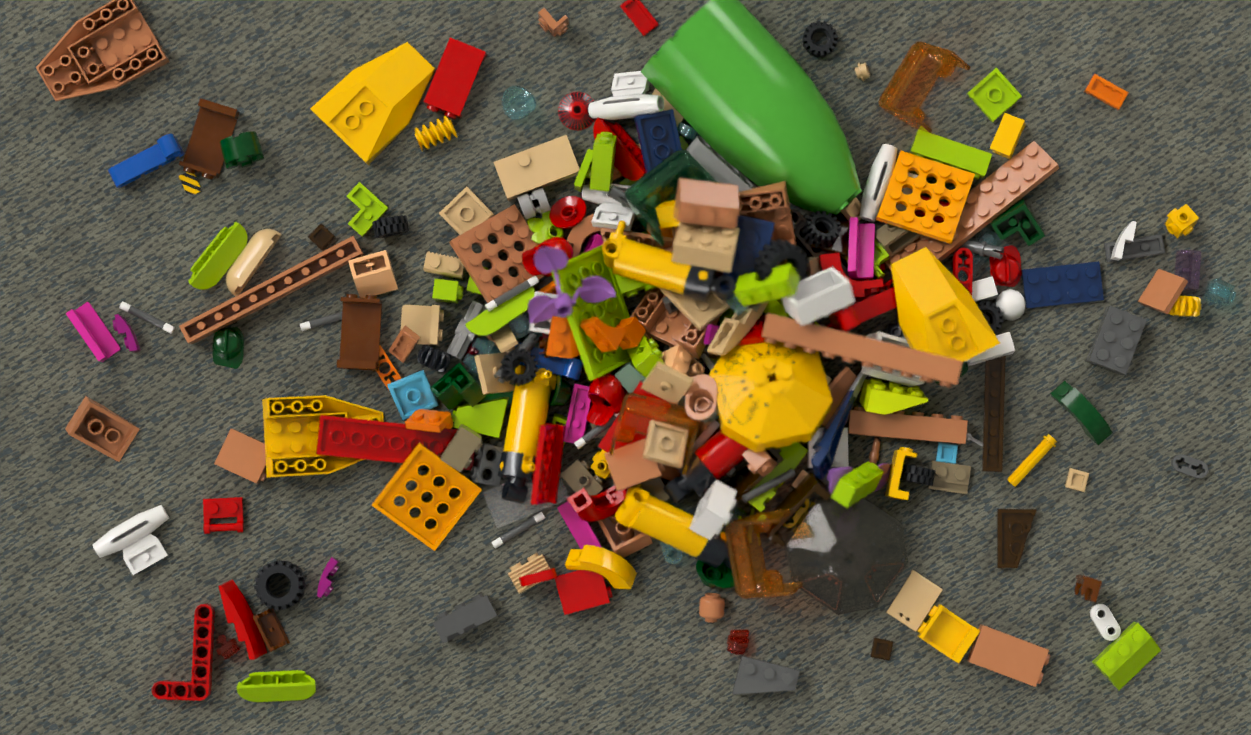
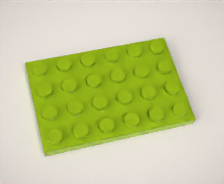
M603 245L569 259L564 268L557 269L561 293H567L571 299L577 289L582 287V281L592 276L607 280L616 293V297L596 303L584 301L579 293L575 305H572L571 314L567 316L589 380H594L631 360L627 349L623 350L620 346H618L617 350L602 353L580 327L582 320L598 317L610 327H616L622 319L630 318L615 274H613V269L607 267L604 263ZM551 271L552 276H553V279H554V282H555V285H556L554 272Z

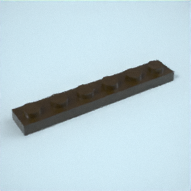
M1006 355L985 361L983 472H1002Z

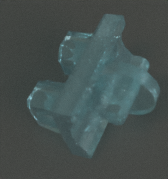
M476 338L472 347L479 351L478 355L489 354L495 343L491 340L485 341ZM468 353L463 363L470 368V372L478 374L475 358Z

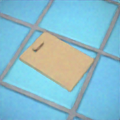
M912 570L886 613L916 632L943 589Z

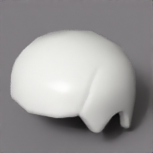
M1008 289L1002 291L997 296L996 307L1001 309L1000 313H1003V319L1013 321L1023 315L1025 299L1020 292Z

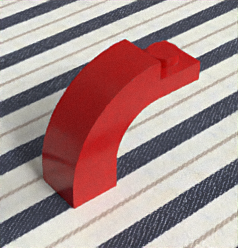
M840 253L820 255L822 271L831 267L837 270L850 282L854 298L863 299L865 298V290H868V293H877L884 287L883 279L855 281L846 276L841 267Z
M614 485L600 494L588 495L583 488L567 498V500L581 520L593 522L614 515L625 501L628 489L617 491Z

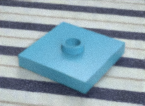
M424 370L387 384L402 420L408 419L416 410L432 409L439 406L433 391L430 389L431 386Z

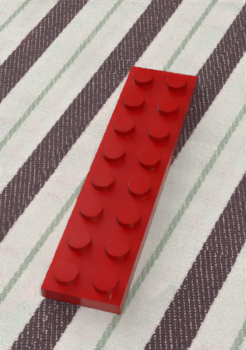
M320 415L316 454L404 463L420 442L441 458L457 429L444 428L441 432L406 429V425L400 423ZM474 452L470 457L472 458L470 465L467 469L463 468V470H471L474 461Z

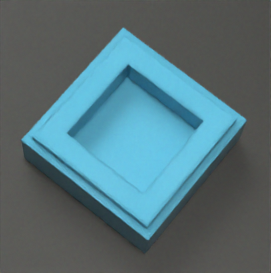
M938 442L936 461L956 464L958 445Z

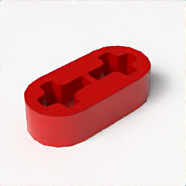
M555 568L521 576L519 580L521 587L557 578Z

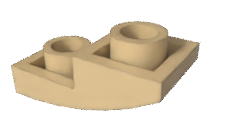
M508 324L491 334L501 353L511 352L518 345Z

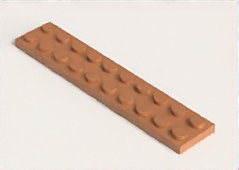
M1035 141L1031 142L969 191L951 244L922 235L891 258L889 257L884 264L892 272V263L925 247L941 262L1059 169L1058 164Z

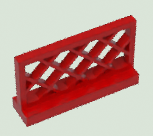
M553 423L540 425L531 497L532 505L557 503L566 425Z

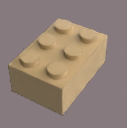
M680 222L673 245L672 262L731 272L738 244L739 229Z

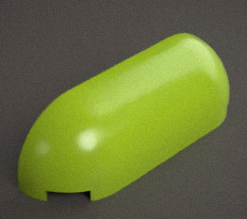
M234 222L233 226L229 228L225 226L217 234L192 266L190 271L193 273L191 279L188 280L191 286L196 289L205 290L219 282L247 245V232L241 224Z
M533 286L491 311L485 310L466 323L465 326L471 333L478 336H488L495 333L528 310V303L534 297Z
M301 670L255 672L248 674L249 677L237 685L239 696L251 702L304 700L310 698L316 691L314 678Z

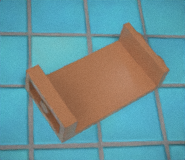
M980 624L978 629L980 632L974 640L967 659L968 662L1034 687L1041 683L1043 678L1042 668L1048 664L1050 659L1048 649Z

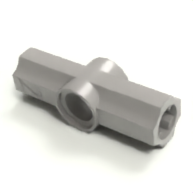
M472 301L464 319L462 318L455 330V336L446 353L462 360L470 342H473L475 339V334L471 333L465 324L487 310L484 305Z

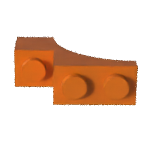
M598 317L584 319L580 324V327L602 353L617 350L618 346L623 350L637 347L646 332V329L636 317L622 319L616 327L606 325Z

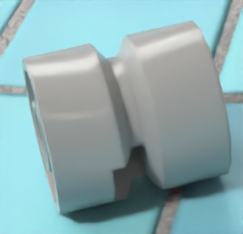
M543 187L532 190L530 195L524 193L517 196L526 220L536 216L537 212L542 214L551 210ZM538 199L539 205L534 207L532 200Z

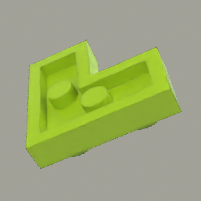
M360 182L347 195V198L360 208L359 212L348 224L364 237L373 227L372 222L379 220L389 208Z

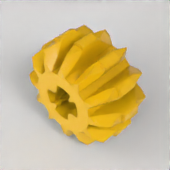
M1179 296L1169 314L1182 317H1197L1200 315L1201 299L1193 296Z

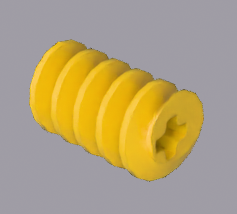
M444 116L443 123L437 119L436 126L429 122V129L425 125H422V131L417 127L415 128V136L422 152L423 145L430 149V142L437 146V140L443 144L444 137L450 141L451 134L458 138L452 121Z

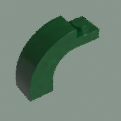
M1066 381L1062 382L1050 393L1077 420L1085 434L1097 445H1100L1113 433L1096 408Z

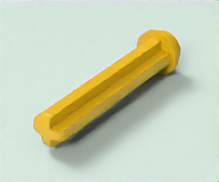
M1051 435L1043 436L1042 442L1008 477L1007 480L1010 484L1017 486L1052 447H1056L1057 441Z

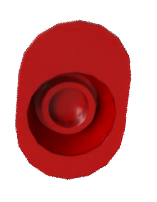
M1009 245L1004 247V253H1001L1003 255L1002 259L989 258L990 276H993L995 285L1014 287L1021 279V257L1019 251L1015 246Z

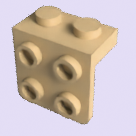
M403 305L401 330L406 325L420 336L418 345L439 346V341L443 339V330L440 329V322L444 321V310H441V306Z

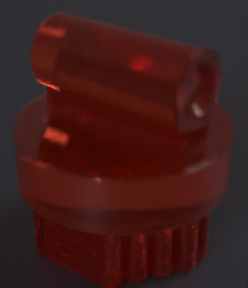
M747 629L731 630L727 638V651L735 655H744L749 645V639L747 638L749 631Z
M225 635L217 637V642L221 643L222 646L216 652L219 655L221 654L224 660H227L240 650L235 638L227 642Z

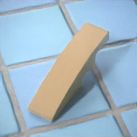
M769 301L744 307L738 306L731 319H724L707 352L721 356L729 352L750 331Z

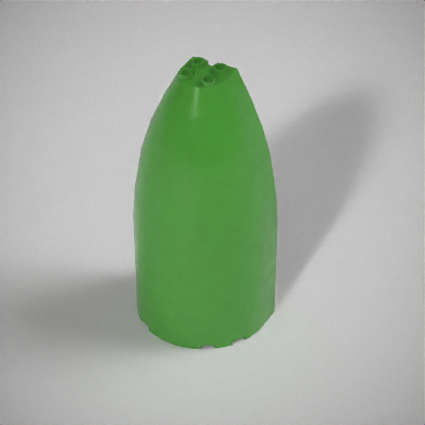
M710 0L679 28L673 38L670 37L660 47V50L656 53L657 55L654 54L642 69L641 73L695 131L728 163L758 186L762 187L786 181L790 203L814 213L820 211L822 214L823 211H826V215L833 213L835 216L862 191L851 151L834 112L798 62L739 0Z

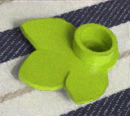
M550 211L543 213L542 219L529 218L527 220L529 229L534 232L531 240L535 243L540 244L551 237L563 238V229L555 227L550 221ZM550 232H555L556 236H553Z

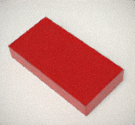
M627 0L620 5V8L643 37L659 25L640 0Z

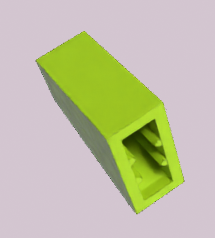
M509 397L482 401L474 407L470 404L459 406L457 411L453 410L452 413L453 427L459 428L463 424L476 433L499 438Z

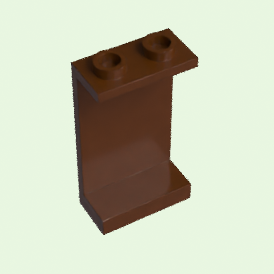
M200 98L198 103L200 110L183 162L180 161L179 165L183 167L184 172L194 174L196 171L202 173L201 177L213 180V177L219 178L224 163L220 141L233 135L240 112L237 109Z
M346 294V297H341L340 300L343 302L340 360H337V368L378 371L382 300L377 299L376 295H366V298H358L356 294Z

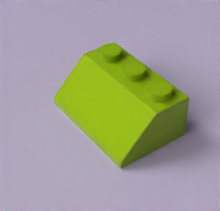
M1133 622L1092 663L1119 691L1161 649L1138 622Z

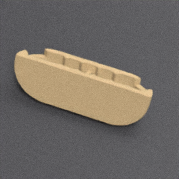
M263 229L256 232L249 240L226 275V285L235 297L243 291L281 237V233L272 229Z

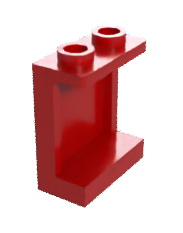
M577 570L558 575L555 578L564 615L610 603L609 598L613 596L610 586L606 587L604 579L606 578L589 570Z

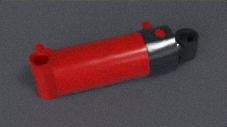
M720 430L683 460L682 467L677 468L681 473L680 477L670 481L663 490L675 504L686 498L693 489L699 496H702L716 480L718 481L744 459L743 454L749 448L722 434Z

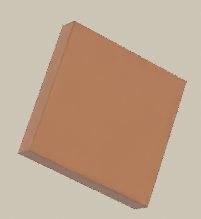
M1158 269L1138 302L1168 315L1188 281L1185 278Z

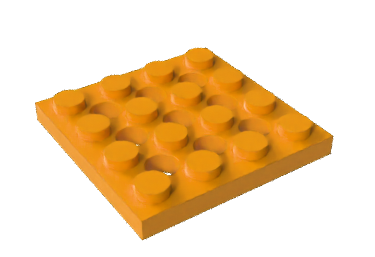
M900 151L876 220L951 244L975 174ZM915 171L918 173V177L911 178L908 176V172ZM928 177H934L937 180V182L934 184H930L927 182L926 179ZM953 183L956 188L949 190L945 187V184ZM908 187L912 190V193L906 195L902 192V189ZM927 193L931 196V199L925 201L920 195ZM942 199L948 200L950 205L946 207L941 206L939 201ZM903 204L907 209L905 211H898L896 206ZM922 210L925 216L917 217L914 212ZM940 216L944 219V222L936 223L933 218Z
M419 442L374 500L372 506L435 551L481 492L482 488L461 472L443 462L439 456ZM421 465H426L429 471L427 474L421 475L418 473V468ZM436 477L444 478L445 481L442 486L434 485L433 481ZM408 481H415L417 487L414 490H408L406 483ZM452 488H458L460 494L458 497L453 498L449 495V491ZM425 492H430L433 495L432 499L428 502L421 499L422 494ZM397 496H402L405 498V502L403 505L397 506L394 504V499ZM439 504H447L448 510L445 513L438 512L437 507ZM414 507L421 510L420 515L417 517H412L409 514L410 510ZM428 519H434L436 525L433 528H427L425 522Z

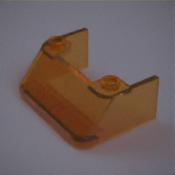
M916 42L908 51L881 95L879 106L911 127L931 133L932 129L923 122L925 113L919 108L938 77L946 78L952 75L956 67L969 70L971 67L953 51L924 42Z
M636 393L627 394L622 403L609 455L613 456L617 441L623 443L631 442L634 439L635 433L647 436L650 421H659L689 430L684 459L686 460L682 475L686 476L700 420L689 417L685 406Z
M789 510L757 513L734 520L726 526L725 534L735 590L741 598L794 595L803 586L802 582L784 584L783 577L779 571L775 569L766 570L760 533L770 530L773 523L781 522L790 514Z

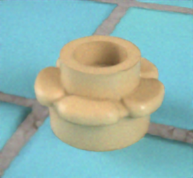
M859 62L858 67L855 68L856 76L858 79L861 78L862 81H865V79L870 78L869 69L866 63L860 64Z

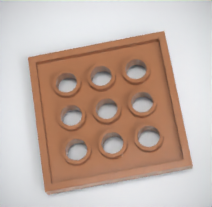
M515 204L449 242L487 303L533 277L524 268L522 253L533 249L538 243L531 240L533 232L529 229L528 224ZM505 226L512 228V235H507L504 232ZM489 235L497 238L496 244L489 243ZM514 243H521L523 251L515 250ZM472 245H479L481 253L473 252ZM498 252H505L508 257L507 260H500ZM489 261L492 268L490 270L484 269L482 262ZM509 268L516 269L518 272V276H510L508 272ZM543 274L536 275L538 280H541L542 278L546 277L543 276ZM494 277L500 278L502 285L495 286L492 279Z

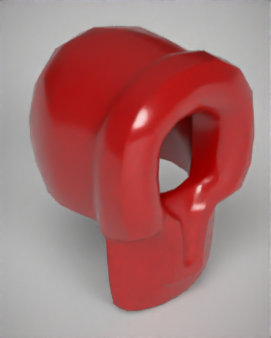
M551 237L544 240L533 249L522 253L524 268L532 276L541 274L547 277L552 276L551 272L542 273L536 268L534 262L536 252L545 247L557 248L564 251L569 260L573 258L574 254L570 242L562 237Z
M606 373L592 381L588 390V398L592 402V407L586 417L587 421L597 426L606 425L613 414L620 413L629 399L628 392L614 375ZM607 400L611 406H605V401Z

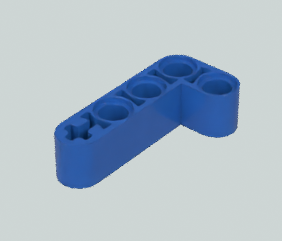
M172 133L167 134L157 140L158 144L111 167L108 172L116 187L121 188L141 178L142 174L147 175L158 169V166H164L176 160L175 157H182L184 152L176 136Z
M537 347L530 351L532 352L530 355H535L536 357L534 361H538L536 368H545L556 375L571 378L575 381L580 380L584 367L582 360L561 357L544 358V354L539 355L540 352H543V349Z

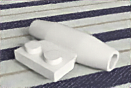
M641 71L614 74L611 88L613 97L590 103L588 111L591 118L608 120L628 119L663 111L664 99L661 95L645 94L646 91H649L650 82Z
M883 144L872 164L863 191L859 216L865 221H875L891 179L898 150L892 145ZM908 172V176H909V177H911V178H916V177H918V175H915V174H912V173H909V172ZM905 187L902 189V192L909 195L912 193V190ZM903 204L896 206L898 211H905L907 209Z
M590 184L583 186L582 199L600 205L596 207L591 221L593 227L617 229L619 221L623 220L627 223L625 230L630 231L635 218L634 210L629 207L625 208L621 206L622 203L608 197L609 191L590 189ZM611 184V187L614 185L627 194L630 192L633 194V197L652 208L660 205L661 195L658 192L650 194V190L638 186Z
M162 505L146 510L112 528L92 545L100 558L123 550V559L131 573L135 575L168 556L160 540L151 533L166 522L169 516Z

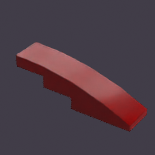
M229 580L219 585L227 623H234L238 641H245L249 660L257 659L266 654L267 651L262 635L253 619L254 615L234 580Z

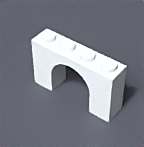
M993 276L972 282V298L976 304L997 298L998 292ZM1010 332L996 335L1000 344L966 360L968 366L1013 354L1015 348Z

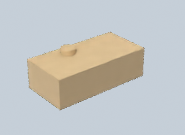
M567 135L494 162L508 201L517 198L521 194L531 193L532 190L537 188H544L576 176L580 170Z

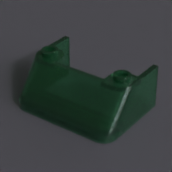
M678 150L631 185L625 192L626 200L643 227L661 246H664L665 243L661 230L658 228L660 223L656 207L662 202L671 201L676 197L679 178L717 182L686 150Z

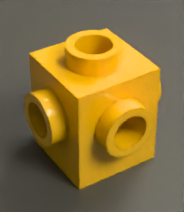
M1185 204L1178 210L1176 208L1167 215L1168 219L1165 225L1169 233L1175 235L1178 239L1183 234L1187 236L1194 230L1193 227L1199 217Z
M602 449L601 452L598 451L592 459L594 462L590 468L600 478L607 479L612 475L604 455L607 452Z

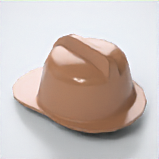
M706 374L696 375L693 377L692 385L686 391L685 410L692 419L705 420L715 412L718 390L717 384L711 376Z

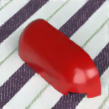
M597 118L593 127L594 139L601 132H610L612 135L617 136L614 166L628 180L636 181L644 177L646 171L641 149L618 123L612 124L605 121V119Z

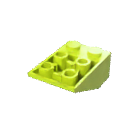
M871 378L870 380L865 379L859 402L867 412L886 415L928 402V398L919 386L906 387L895 382L884 383L881 379Z

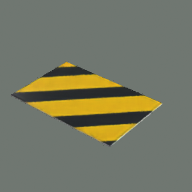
M186 172L179 175L186 193L194 195L202 191L195 174Z

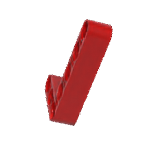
M894 287L828 315L833 328L845 331L896 308Z
M200 604L195 609L191 681L162 680L156 682L152 686V694L155 698L201 701L210 696L215 609L211 604ZM203 607L209 609L210 614L207 618L202 617L200 613ZM201 627H206L209 631L206 638L200 635ZM201 646L208 650L206 657L199 655V648ZM200 666L205 667L207 670L205 677H201L198 674ZM160 684L166 687L165 695H161L158 692ZM179 685H183L186 688L184 696L179 695L177 692ZM198 686H203L206 690V694L203 697L197 694Z

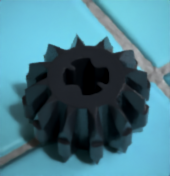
M423 345L419 350L417 361L433 370L446 372L452 357L438 348Z

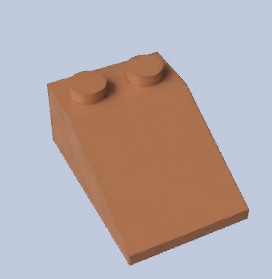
M85 396L65 430L70 436L119 462L138 433L139 428L105 406Z
M615 514L598 520L612 551L622 558L652 544L650 536L620 524L616 520Z

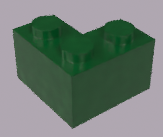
M1023 199L1012 205L991 222V226L1001 241L1016 231L1020 232L1028 246L1045 236L1042 227Z
M460 363L430 387L449 411L463 399L474 407L487 395H483L480 385Z

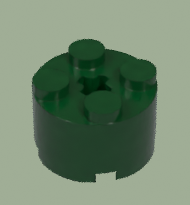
M255 131L239 133L237 137L233 138L232 135L220 141L227 169L236 168L238 165H241L242 168L253 165L252 161L256 162L264 159L260 141Z

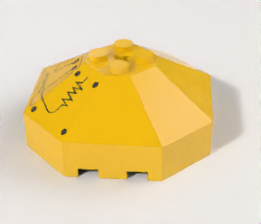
M777 341L776 344L765 342L742 346L738 343L724 356H721L709 375L717 384L716 413L720 420L722 434L756 453L763 452L771 447L781 448L790 446L798 441H811L831 410L833 401L819 352L815 351V354L804 352V347L796 346V349L784 346V342ZM775 374L778 381L768 382L769 378L767 376Z

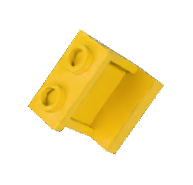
M900 447L899 450H894L885 493L886 497L908 500L909 492L898 490L904 457H917V453H913V449Z
M934 605L928 613L930 616L926 623L923 621L917 630L919 632L918 637L959 664L980 630L946 609L943 605Z

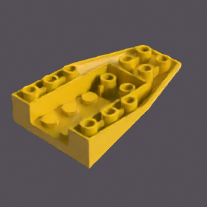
M406 42L352 70L310 109L369 165L410 123L435 68Z
M926 247L891 264L899 326L911 349L964 362L1000 344L968 290Z
M325 395L262 399L267 478L330 474L365 460L316 454L320 415L384 422L383 412Z

